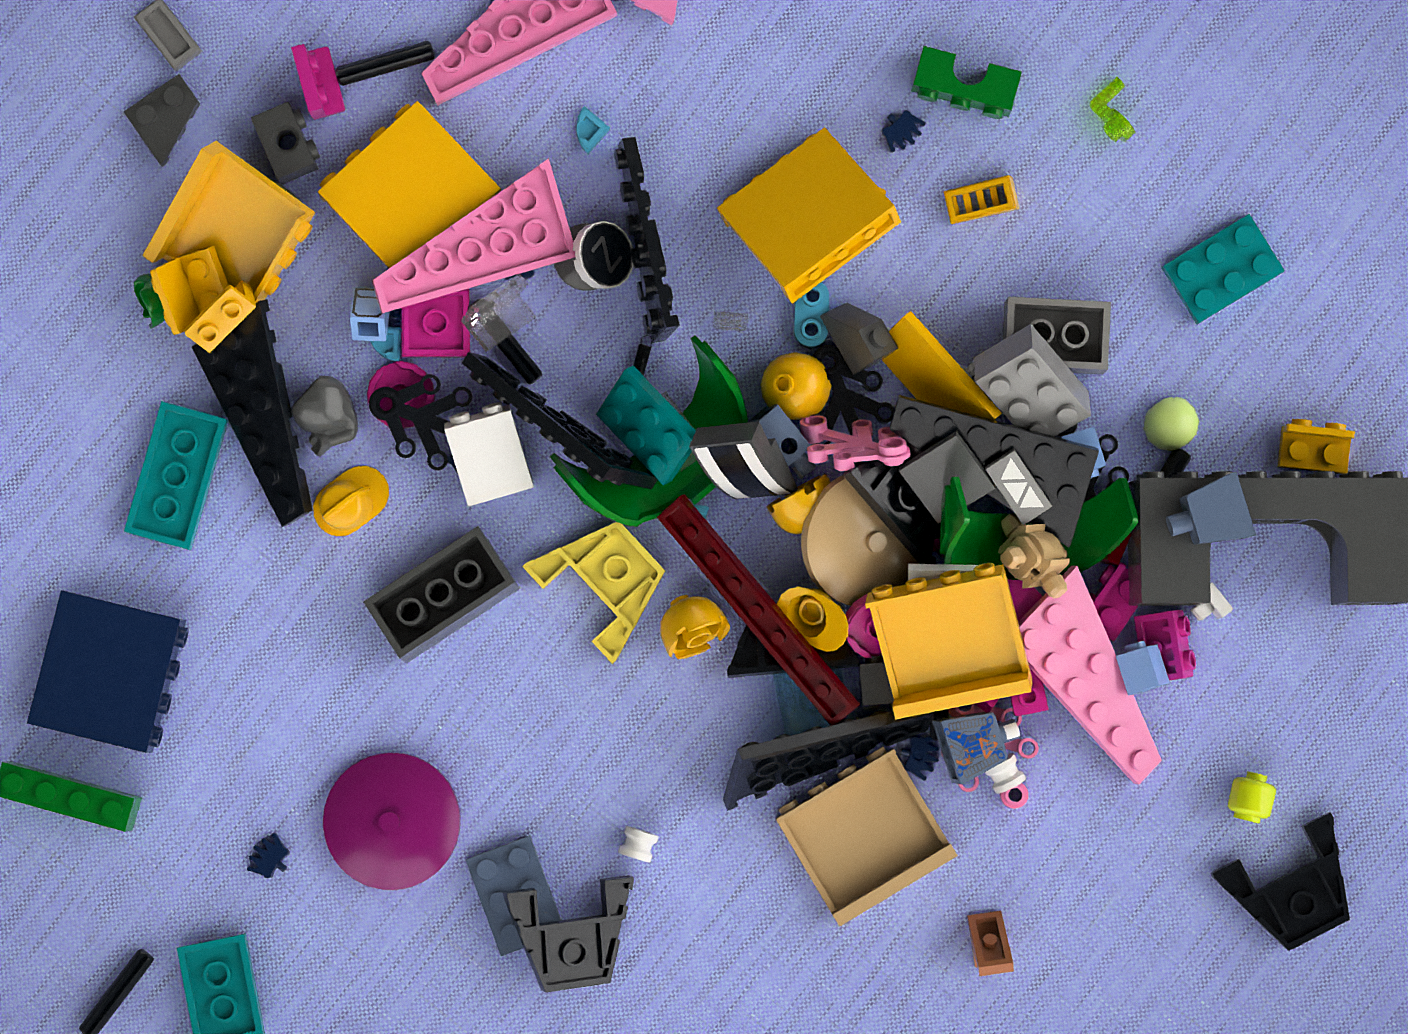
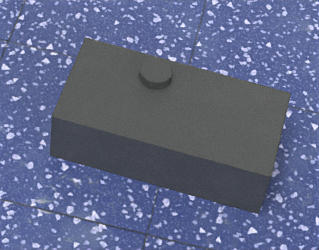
M477 526L363 603L399 659L407 664L520 588L485 534Z

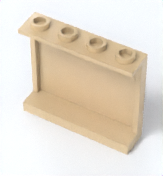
M884 746L866 756L869 763L859 769L853 764L839 772L837 776L840 780L832 785L827 786L824 781L809 790L810 798L798 804L796 799L785 804L778 809L781 815L775 818L839 927L958 856L897 757L896 751L894 749L886 751Z

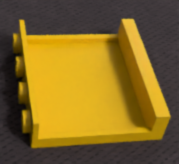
M418 101L412 106L409 104L403 106L394 116L396 121L387 129L384 126L379 128L370 137L369 141L371 143L363 151L357 149L351 153L344 162L346 166L337 174L331 172L319 185L321 189L317 191L320 198L324 202L326 201L388 268L397 264L501 192V188Z
M825 127L816 134L807 137L804 143L789 154L783 155L776 164L764 173L756 175L749 184L737 193L728 196L717 207L727 227L730 226L777 281L784 295L792 304L901 223L894 204Z
M215 141L201 148L142 256L152 263L162 258L169 262L179 256L214 246L228 285L235 287L243 280L252 287L256 303L260 300H265L268 294L272 295L282 281L279 275L283 268L287 269L297 255L294 249L298 242H303L311 232L313 226L309 223L316 212L221 143Z
M984 563L974 567L973 571L960 573L959 570H951L942 573L939 576L940 578L926 580L924 577L908 580L905 585L893 588L890 584L880 585L873 588L872 592L867 594L865 606L866 609L870 608L892 690L894 698L892 708L895 720L1031 692L1032 676L1003 564L994 566V563Z

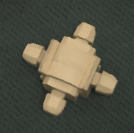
M1016 514L1007 515L1001 521L1002 530L1008 538L999 547L998 553L1001 554V562L1016 579L1023 581L1022 588L1042 586L1043 590L1050 597H1061L1067 591V584L1062 575L1059 574L1069 565L1070 558H1066L1067 551L1052 533L1045 531V524L1023 525Z

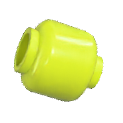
M1247 771L1246 778L1236 777L1233 780L1228 799V808L1234 812L1233 817L1259 824L1261 819L1270 817L1276 788L1272 784L1266 783L1268 776Z

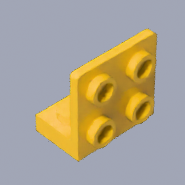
M214 246L179 256L150 270L152 287L159 295L164 309L165 322L171 328L174 335L184 332L185 328L229 286Z

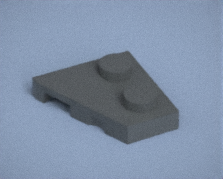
M178 74L125 110L124 113L158 163L163 167L167 164L170 152L177 140L180 141L186 130L187 122L193 118L200 103L181 75Z

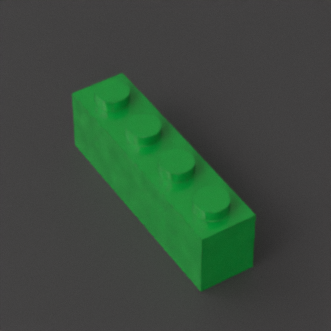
M12 761L2 762L0 767L1 798L124 832L132 831L134 828L142 797Z

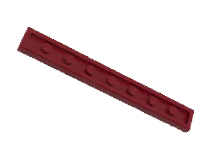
M685 494L679 496L657 517L830 726L837 725L860 705Z

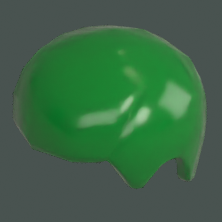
M143 274L134 281V292L138 302L144 309L143 317L151 318L149 327L152 329L165 321L164 309L159 295L152 287L151 274Z

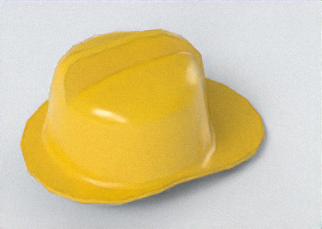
M356 466L342 473L326 485L316 496L313 511L318 526L326 533L334 536H347L357 531L377 516L386 506L389 498V485L385 477L378 470L368 466Z
M798 586L789 588L781 594L777 602L778 607L811 646L828 652L835 651L844 645L848 637L846 615L827 593L820 589Z

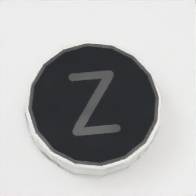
M601 221L588 224L578 232L573 242V251H575L576 260H573L575 269L581 279L593 288L608 289L620 286L629 278L633 269L632 243L625 231L615 223Z

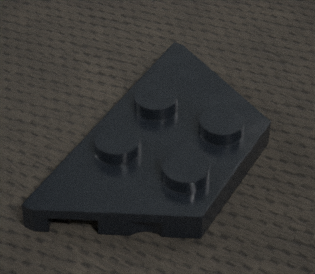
M910 455V457L904 460L902 464L909 461L913 457ZM872 460L845 471L843 476L916 561L919 564H935L936 557L931 555L934 539L940 538L941 522L939 524L936 522L901 475L899 466L902 464L887 466L882 461Z
M746 625L731 664L727 669L728 678L786 673ZM846 641L843 646L835 651L826 652L813 647L830 669L859 667V659L852 652Z

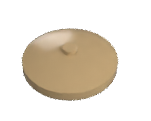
M843 475L824 487L810 513L804 520L801 534V551L806 570L820 590L840 603L851 606L853 602L872 592L873 588L880 585L890 584L892 588L905 585L908 581V564H919Z

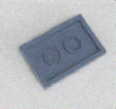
M530 835L466 859L501 956L524 948L504 901L503 892L534 888L537 890L539 923L562 920Z

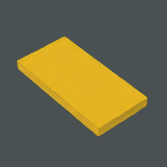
M911 311L891 328L889 333L898 349L882 361L917 400L995 420L1002 414Z

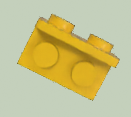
M243 280L235 287L227 286L185 328V335L210 353L256 308L252 287Z
M1292 419L1291 424L1281 427L1277 467L1318 472L1333 471L1336 474H1347L1351 439L1355 437V431L1346 430V425L1341 423H1326L1325 428L1312 426L1311 420Z

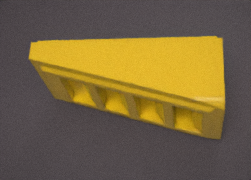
M1010 175L943 191L951 224L1019 209L1014 181ZM1003 186L1007 203H1000L997 187ZM987 189L990 191L993 207L987 208L983 191ZM976 192L979 210L977 211L973 210L970 193ZM960 195L963 196L966 213L961 215L956 196Z

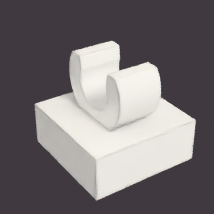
M1213 582L1210 583L1211 603L1196 605L1190 610L1198 621L1204 620L1211 613L1217 619L1223 618L1233 610V607Z

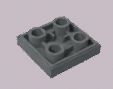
M957 431L899 466L901 475L938 524L941 522L943 489L945 485L949 484L951 477L960 478L967 506L993 491L996 487L989 474Z

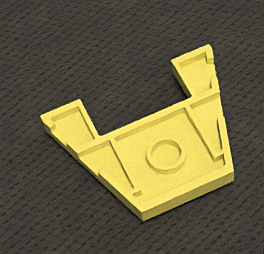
M618 522L579 538L561 548H557L539 558L526 562L522 566L542 589L547 587L568 566H571L613 611L617 618L591 641L612 664L618 659L665 573L662 566L623 524Z

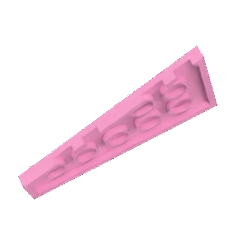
M494 0L488 6V9L477 20H474L466 28V31L452 45H449L421 74L438 106L616 17L617 11L611 0Z
M549 158L373 279L372 284L381 314L576 258L575 251H573V238Z
M1071 566L1062 575L1067 584V591L1059 598H1052L1045 593L1018 621L1029 668L1134 784L1139 785L1162 760L1134 695L1128 696L1115 651L1078 566Z

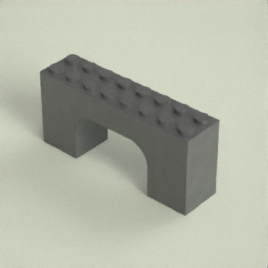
M1192 471L1177 472L1176 475H1170L1171 478H1164V472H1143L1142 475H1137L1136 480L1128 483L1138 515V523L1131 531V537L1128 542L1129 606L1201 605L1211 603V543L1194 545L1189 532L1171 536L1167 527L1166 516L1183 512L1179 498L1233 472H1212V474L1204 475V478H1198V472ZM1263 471L1246 472V474L1238 475L1253 524H1303L1315 529L1324 538L1330 552L1331 605H1400L1408 603V478H1403L1402 471L1382 472V474L1373 475V478H1369V472L1367 471L1348 472V474L1339 475V478H1335V472L1333 471L1314 472V474L1306 475V478H1301V472L1298 471L1280 472V474L1272 475V478H1267V472Z

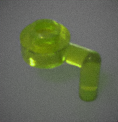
M1118 77L1114 78L1090 101V108L1104 121L1105 125L1102 129L1114 142L1119 139L1126 142L1136 133L1134 128L1120 112L1106 105L1125 87V84Z

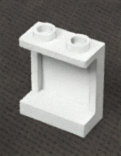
M502 402L482 407L483 412L469 415V412L452 415L449 417L450 422L444 424V430L468 507L534 488L510 405L502 406Z

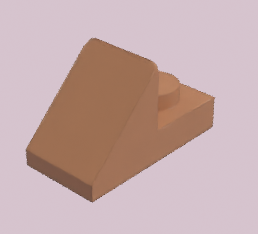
M994 911L967 915L974 965L978 968L979 977L1013 972V959L1002 912Z

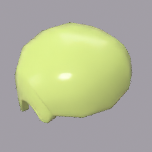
M1168 397L1147 411L1143 429L1148 441L1161 450L1173 451L1187 445L1196 436L1199 418L1195 408L1186 399Z

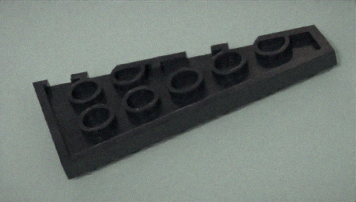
M636 137L622 138L618 149L614 150L616 168L622 169L624 182H620V193L623 203L628 202L630 215H626V228L628 235H633L636 248L631 249L634 268H639L641 281L637 282V292L640 302L645 301L647 314L643 315V327L646 335L651 334L652 343L666 341L680 324L677 315L670 316L673 294L671 286L669 287L668 284H663L662 277H666V265L655 219L648 220L647 217L650 215L651 201L649 192L641 190L640 183H644V171Z

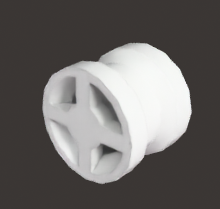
M1013 753L1008 754L1006 761L985 772L987 776L992 778L994 782L992 787L996 794L1006 792L1026 780L1024 773L1019 771L1016 766L1017 759Z
M626 826L624 831L626 840L624 844L620 845L618 853L651 863L652 854L650 851L652 845L657 843L659 836Z

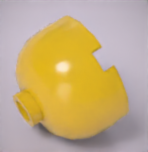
M798 352L780 355L772 360L763 372L760 384L762 398L768 407L774 404L779 405L791 420L799 421L811 415H816L827 403L831 390L830 380L827 379V373L824 370L826 368L822 362L812 355Z
M826 474L819 475L799 485L798 490L785 495V499L777 498L768 504L766 508L781 529L787 533L801 534L804 520L810 513L824 487L830 483V480Z
M682 595L675 598L670 603L671 607L666 610L660 621L662 643L668 655L672 657L674 653L677 659L693 657L711 648L707 642L713 640L716 636L721 641L730 631V624L720 607L707 597L701 596L689 597L688 595Z

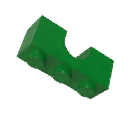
M923 46L911 90L918 93V98L930 102H936L937 98L950 102L951 107L959 110L968 111L970 107L983 110L982 114L984 116L994 119H1002V116L1009 117L1022 71L989 63L985 77L981 82L975 85H966L955 77L953 71L956 54Z

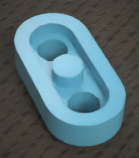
M822 282L810 290L818 293L819 299L816 302L808 301L806 294L795 301L794 336L796 341L805 348H817L827 338L828 330L820 316L829 311V291ZM813 324L817 327L818 332L814 336H809L805 333V327Z

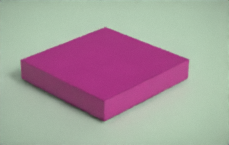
M469 289L401 308V357L465 358L467 353L470 352Z

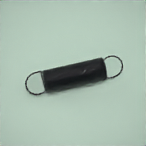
M639 344L633 366L644 376L651 347Z

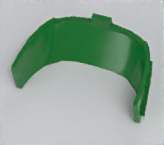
M694 335L690 340L695 349L699 364V381L692 402L683 411L681 416L695 430L701 427L748 423L744 400L735 376L705 340L701 342ZM691 452L670 483L663 486L658 480L652 489L625 483L618 486L609 480L600 482L587 473V469L573 465L555 453L550 456L556 464L553 467L585 505L599 514L627 526L638 527L643 522L657 518L683 494L695 505L716 488L699 465L693 452ZM635 455L630 457L634 460L631 465L632 468L641 472H650Z
M951 477L949 484L945 485L943 489L939 554H944V564L980 565L994 563V566L1002 565L1003 563L1000 560L1001 554L998 551L999 547L1008 538L1002 530L1001 521L1009 514L969 511L959 477ZM1118 478L1097 496L1083 502L1070 548L1061 543L1067 551L1066 558H1070L1069 565L1059 574L1063 575L1071 566H1078L1080 573L1089 569L1114 551L1138 523V515L1126 478ZM1031 522L1026 523V525H1034ZM1004 566L1007 579L1019 580Z

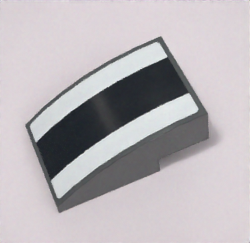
M759 421L696 429L689 447L705 474L727 496L734 499L787 495L798 490L776 439H767Z

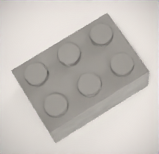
M1008 297L1004 302L1003 340L1031 324L1073 373L1103 375L1108 370L1111 302Z
M1031 324L974 357L975 382L1014 426L1056 436L1091 416L1089 391Z

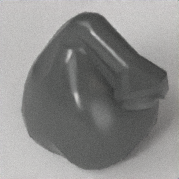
M319 376L291 407L292 415L297 425L302 430L312 433L309 437V442L312 445L311 450L319 457L332 446L351 441L357 435L358 421L353 402L345 386L336 378Z

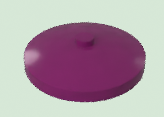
M403 753L377 754L353 764L334 783L327 797L323 814V830L326 844L339 867L354 880L366 886L382 890L406 889L418 885L435 875L451 857L458 841L461 826L458 800L445 776L425 760Z

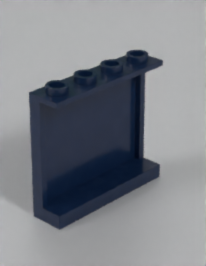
M61 590L27 724L144 753H153L154 747H159L163 736V728L159 727L162 714H167L171 705L172 695L168 694L171 680L176 681L180 669V661H176L179 647L184 648L188 638L189 628H185L186 620Z

